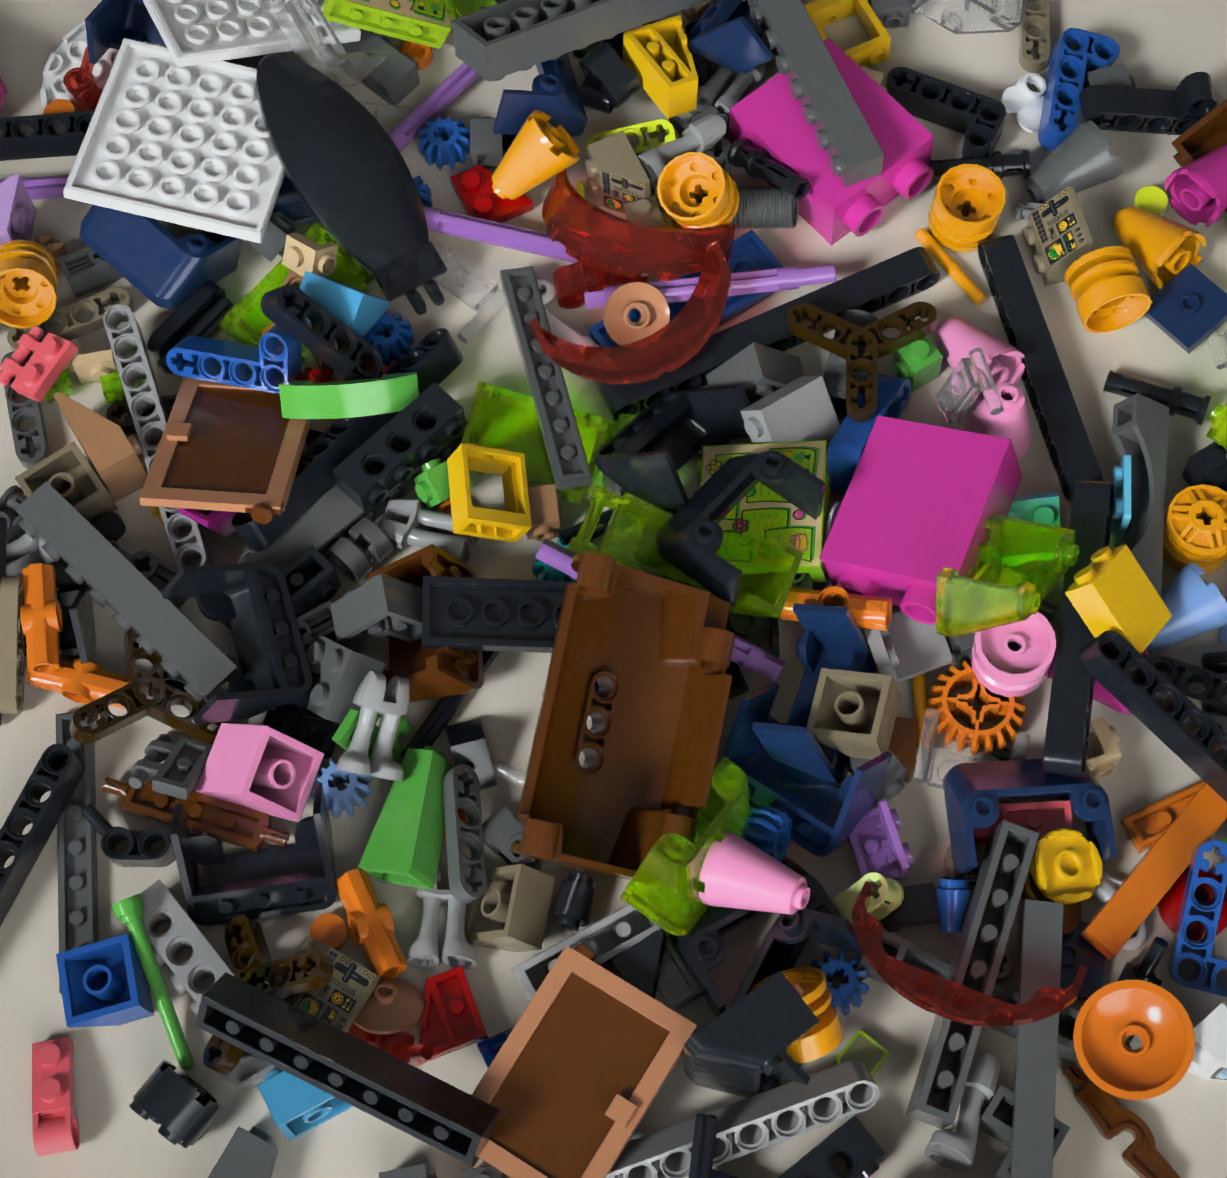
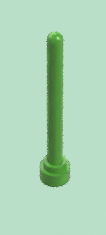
M137 894L118 901L111 906L116 919H121L123 925L127 924L179 1067L187 1071L193 1067L194 1060L141 918L144 917L142 910L145 909L141 895Z

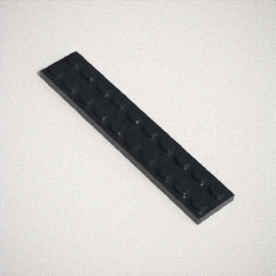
M423 576L421 648L441 649L451 647L455 650L552 653L565 589L568 583L575 582ZM691 586L700 590L710 592L709 590L701 586ZM740 588L737 604L729 608L725 630L779 658L780 646L776 589ZM713 593L710 594V596L720 599Z

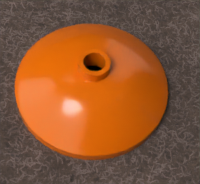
M1121 980L1103 986L1086 1000L1075 1021L1073 1034L1074 1048L1081 1068L1097 1087L1115 1097L1127 1100H1146L1158 1097L1175 1087L1185 1076L1191 1065L1195 1049V1036L1190 1017L1176 997L1164 988L1151 982ZM1132 1035L1138 1036L1142 1042L1141 1046L1135 1050L1130 1049L1126 1045L1127 1038Z

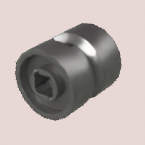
M365 517L348 531L349 538L341 537L327 550L329 557L335 565L355 583L360 582L372 570V562L380 563L394 550L386 535L372 521Z

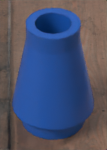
M939 877L938 886H935V893L941 921V931L961 933L972 893V888L969 887V879L963 877Z

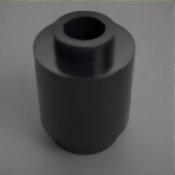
M568 873L567 879L561 883L552 916L558 920V926L571 931H578L579 927L588 926L598 892L595 889L597 883L595 879L581 873Z

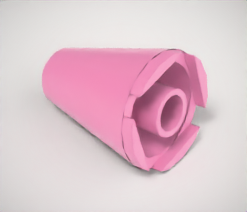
M960 317L947 318L938 325L935 340L967 396L973 403L979 405L991 389L999 383L1009 382L1016 385L1025 370V365L1021 362L1022 358L1025 357L1019 349Z
M1003 382L995 385L971 413L965 423L964 431L1011 439L1017 461H1020L1030 448L1032 428L1023 391L1013 383Z
M724 831L721 833L725 837L722 842L714 840L704 858L699 876V881L705 883V893L698 891L702 903L716 907L794 915L799 909L803 910L806 907L810 898V888L807 887L806 878L736 833Z

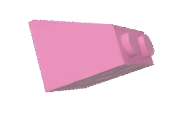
M221 723L196 791L271 816L299 822L324 753L268 726Z

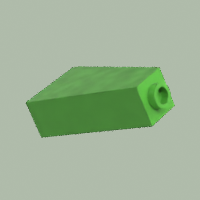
M425 746L424 749H407L401 763V767L404 770L403 781L393 782L358 867L382 883L430 890L433 889L445 830L442 777L455 766L444 759L445 754L434 747Z

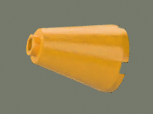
M534 110L528 116L491 177L494 183L492 188L502 199H517L572 166L580 159L579 156H576L580 151L573 138L560 124L556 128L548 122L552 117L547 113Z
M1129 206L1119 210L1113 219V232L1126 248H1129L1135 261L1151 282L1159 289L1168 284L1190 263L1196 268L1200 264L1202 257L1198 253L1201 246L1206 248V240L1198 231L1136 206Z

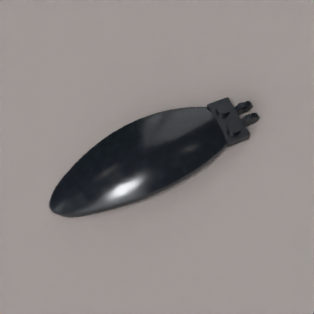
M273 54L265 56L259 62L256 73V92L262 117L275 152L287 176L307 207L333 238L358 262L373 273L372 275L387 301L392 302L406 295L415 312L422 315L427 312V307L416 288L423 285L435 305L443 304V294L434 279L445 274L448 269L433 243L429 242L427 222L417 187L402 155L390 136L357 99L320 71L296 58L286 55Z

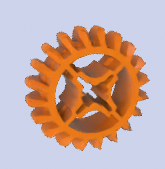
M966 660L961 662L960 671L951 665L947 670L948 676L940 674L937 677L936 682L938 685H933L929 693L933 698L928 699L927 708L932 711L929 713L928 720L930 723H937L934 728L935 735L946 733L944 738L945 746L955 741L958 743L956 748L958 753H961L965 746L971 747L970 753L972 756H976L978 749L983 746L982 749L988 756L992 754L993 742L998 749L1003 750L1006 746V740L1012 742L1016 739L1017 733L1015 730H1021L1024 724L1021 717L1025 716L1026 706L1021 705V703H1023L1025 696L1005 697L996 694L998 698L990 696L985 690L986 687L979 682ZM966 686H972V689L969 693L963 695L957 694L956 698L950 697V695L954 693L956 690ZM975 696H977V705L980 706L979 710H981L978 719H976V711L973 710L972 705ZM954 718L964 720L968 728L958 723ZM996 718H1004L997 726L981 730L984 722L995 721Z

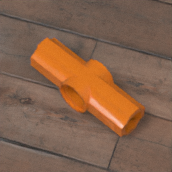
M43 563L29 564L28 567L22 569L24 605L20 607L21 626L26 636L28 669L30 672L40 674L54 673L57 669H61L59 632L63 631L62 611L57 600L55 568L53 565Z
M829 586L822 591L785 587L780 597L779 615L781 620L799 621L792 610L795 603L848 607L859 628L887 631L891 624L893 603L892 599L888 597L849 594L842 587Z
M74 659L72 662L61 660V669H57L54 673L40 674L30 672L28 666L26 669V682L28 685L61 693L65 698L81 704H89L128 684L127 676L105 671L90 661L81 664L80 659ZM114 703V704H111V705H110V706H114V707L126 709V708H125L123 705H121V704H115V703Z
M356 868L345 872L335 882L337 892L347 912V926L350 936L356 946L361 945L372 972L379 976L380 980L387 981L396 978L400 973L406 971L408 964L394 935L395 928L391 912L385 903L380 904L365 871Z

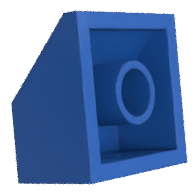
M128 933L56 954L67 1027L119 1026L154 1016L150 986L131 935Z

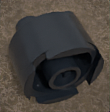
M163 1059L133 1096L134 1101L129 1106L143 1119H151L156 1124H161L157 1131L174 1145L178 1143L182 1147L187 1148L189 1145L193 1146L221 1112L223 1106L217 1104V1100L187 1074L179 1076L175 1072L177 1067Z

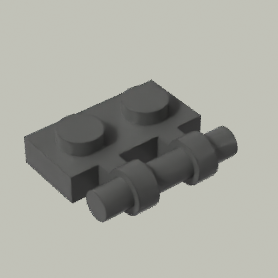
M160 734L157 739L152 740L147 745L144 758L138 760L132 767V775L128 780L129 785L132 788L139 789L144 783L152 780V791L187 800L200 780L213 744L181 736L177 744H173L168 735Z

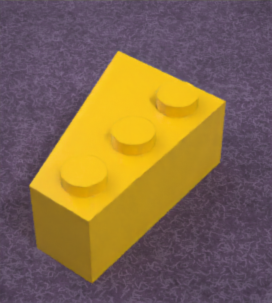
M681 15L647 24L638 29L625 31L623 35L622 61L636 73L642 83V88L667 119L696 110L698 75L692 54L688 50L686 33L684 34L682 29Z

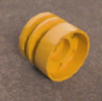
M687 152L676 156L665 165L658 179L657 194L660 205L679 225L695 235H711L722 231L733 221L738 212L740 195L737 184L714 158L704 153Z
M978 164L958 165L950 168L943 174L936 187L928 214V227L933 238L947 249L968 253L978 250V242L992 239L1006 202L1005 188L1000 178L990 169Z
M18 239L0 245V322L9 327L25 329L33 327V325L38 326L48 320L55 310L58 268L51 253L34 241Z
M1107 246L1096 249L1074 261L1066 270L1064 280L1070 290L1071 297L1074 302H1077L1076 309L1086 331L1091 333H1108L1119 330L1134 323L1150 309L1151 298L1142 278L1138 277L1139 270L1129 248Z
M1200 484L1187 487L1176 494L1165 514L1163 560L1170 568L1179 572L1185 565L1194 562L1205 572L1201 576L1213 574L1224 566L1227 561L1226 491L1216 486Z
M796 967L781 971L820 1021L818 1025L788 1046L786 1051L797 1064L811 1062L837 1048L844 1039V1030L837 1009L831 1005L832 994L827 988V979L823 971L814 967ZM773 975L768 976L762 981L755 984L753 988L748 992V994Z

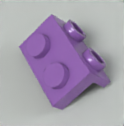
M886 799L878 801L876 808L869 809L847 837L860 878L869 872H877L886 878L896 881L907 878L909 865L913 864L909 845L907 842L901 843L897 832L901 830L898 813L895 808L889 809Z

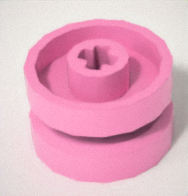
M1020 604L1003 605L990 611L978 625L971 651L972 670L979 682L992 693L1005 697H1016L1035 691L1047 678L1056 650L1055 632L1047 618L1033 608Z

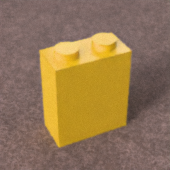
M1125 544L1114 549L1106 546L1095 552L1090 558L1092 562L1074 575L1075 581L1065 594L1094 638L1105 631H1114L1142 654L1173 615L1128 546Z

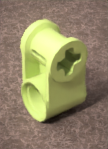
M869 872L847 890L832 898L831 901L841 917L848 919L859 934L863 936L875 924L902 904L904 890L898 881L886 878L877 872Z

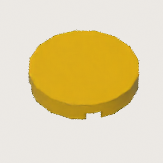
M1060 828L1044 834L1036 843L1030 864V872L1034 883L1043 895L1054 902L1068 905L1090 898L1094 894L1093 892L1096 890V887L1100 885L1103 877V862L1097 847L1092 841L1088 842L1082 837V833L1074 829Z

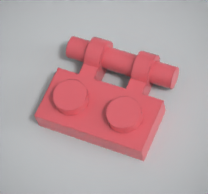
M33 325L28 334H23L17 341L19 346L10 359L5 358L0 365L2 369L0 371V384L7 387L14 377L15 380L10 386L17 393L41 403L78 348L71 341L49 332L40 343L39 340L45 332ZM32 353L33 355L28 360L26 365L23 367L22 364L27 359L29 354Z

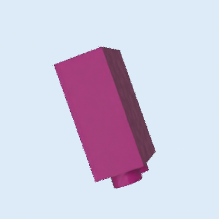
M827 38L823 42L884 153L882 174L847 187L844 186L839 176H834L829 165V156L826 150L822 151L817 144L816 131L813 125L806 123L799 99L795 100L791 95L789 80L786 74L781 75V73H778L730 108L729 142L732 145L737 139L745 138L752 143L754 148H762L769 152L773 161L810 182L808 194L804 198L798 199V214L832 246L851 231L857 237L871 231L883 217L885 212L884 206L899 195L905 200H911L924 191L934 175V171L930 168L934 135L835 43ZM761 177L769 186H775L768 180Z
M877 416L819 557L832 585L842 587L849 594L891 598L892 605L900 606V610L907 617L920 623L929 625L939 624L943 616L968 621L1022 480V473L1011 439Z

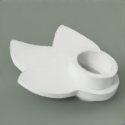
M1028 73L1021 76L1016 81L1015 86L1006 88L1000 99V102L1006 108V113H1016V120L1020 127L1030 133L1039 129L1044 93L1047 89L1046 82L1040 75Z

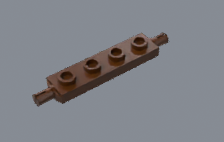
M107 777L104 780L107 784L103 783L102 786L103 792L121 796V807L124 811L168 825H172L175 804L183 803L189 831L194 833L209 832L216 835L223 842L255 852L259 851L265 841L285 848L288 844L286 841H289L290 838L289 832L271 828L269 814L194 791L191 792L187 800L152 791V780L144 783L141 788L135 789L129 785L128 781L125 783Z

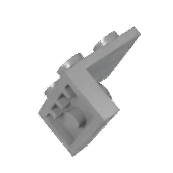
M900 611L892 614L891 624L887 631L863 628L879 673L892 675L896 684L951 664L954 661L940 623L935 625L920 623L907 617Z

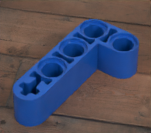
M1069 28L1064 31L1053 47L1050 55L1046 80L1047 89L1044 93L1038 131V141L1044 149L1054 151L1077 127L1080 109L1078 95L1083 90L1086 72L1097 70L1103 66H1112L1119 56V46L1112 38L1079 28Z
M275 324L261 337L259 347L199 336H188L169 350L166 362L169 369L179 376L279 393V383L294 382L300 376L302 370V349L298 341Z
M877 374L876 415L873 419L866 422H856L847 415L831 439L827 450V467L831 481V490L834 494L845 496L877 416L899 419L911 396V382L908 378ZM861 393L858 398V408H865V393Z
M1208 840L1196 846L1192 854L1169 957L1168 973L1170 978L1177 984L1227 997V989H1221L1216 982L1217 973L1221 969L1227 968V961L1211 957L1227 886V845L1219 840ZM1213 847L1216 848L1215 854L1221 856L1220 863H1213L1210 874H1218L1217 881L1212 878H1198V872H1207L1209 867V860L1203 858L1204 852L1211 851ZM1203 883L1209 885L1213 891L1212 901L1205 906L1200 905L1194 897L1196 887ZM1193 921H1199L1205 928L1204 938L1197 943L1191 942L1186 935V928ZM1186 958L1192 959L1197 966L1195 976L1189 980H1183L1178 974V965Z

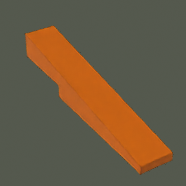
M1205 782L1079 934L1108 960L1116 956L1191 863L1195 847L1202 842L1210 840L1227 819V802Z

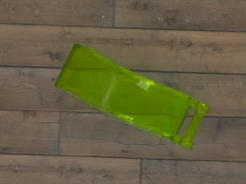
M595 486L590 495L591 504L577 537L571 539L568 550L578 555L584 552L607 555L616 559V564L710 592L660 557L655 549L658 530L673 514L631 494L620 496L604 487ZM604 507H609L614 511L598 547L590 543V540ZM723 532V543L715 553L742 571L738 602L734 607L730 606L729 612L778 618L781 615L804 553L773 538L762 540ZM713 593L710 594V596L720 599Z

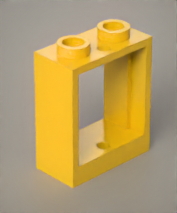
M814 0L804 5L823 41L828 37L822 28L856 14L871 40L843 52L858 66H876L889 58L892 38L867 0Z
M461 443L447 459L453 534L516 543L532 528L524 453L513 452L507 448L483 447L476 443ZM469 470L502 476L505 511L472 506Z

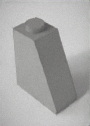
M822 375L799 377L740 410L744 420V428L752 442L820 440L830 442L840 427Z

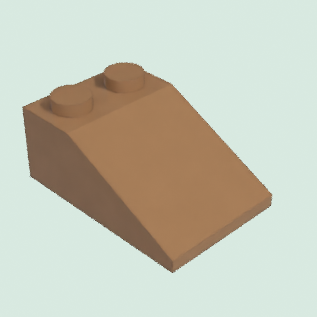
M61 392L53 394L71 430L113 501L117 502L143 488L147 477L145 471L148 469L142 454L143 452L134 436L126 437L119 425Z

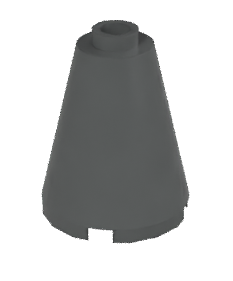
M1085 120L1079 123L1028 177L1029 185L1026 188L1035 202L1041 201L1045 203L1066 187L1073 186L1075 193L1112 180L1122 174V165L1117 153L1111 157L1108 149L1111 143L1102 130L1093 121L1089 120L1087 122Z

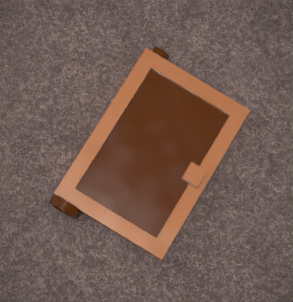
M302 366L301 374L295 381L309 380L306 376L313 369ZM184 377L140 493V506L251 513L252 519L257 523L267 524L271 522L273 515H281L282 511H285L312 419L282 418L280 393Z
M577 944L573 950L566 945L471 1094L500 1109L491 1139L470 1167L473 1168L478 1159L481 1158L510 1178H606L683 1053L684 1044L693 1036L698 1026L596 964L594 960L597 955L588 948Z

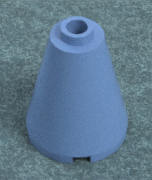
M1190 562L1185 565L1161 590V599L1173 616L1148 645L1149 654L1227 625V602L1213 581L1208 583L1200 578L1205 572L1196 563Z

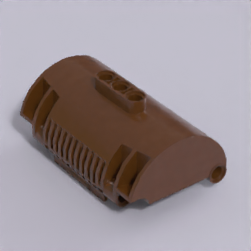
M584 552L574 555L571 561L572 569L578 573L575 583H568L564 593L516 818L517 823L524 825L520 844L512 843L510 851L529 858L570 868L673 888L680 853L691 854L693 851L699 821L696 819L698 809L706 808L715 769L732 681V675L725 674L726 668L730 666L736 636L734 633L725 630L731 602L710 596L711 593L616 564L617 560L610 556ZM596 680L599 683L598 694H596L594 690V684ZM589 715L592 719V726L590 730L587 727V718ZM581 751H583L585 756V761L582 766L579 762V755Z

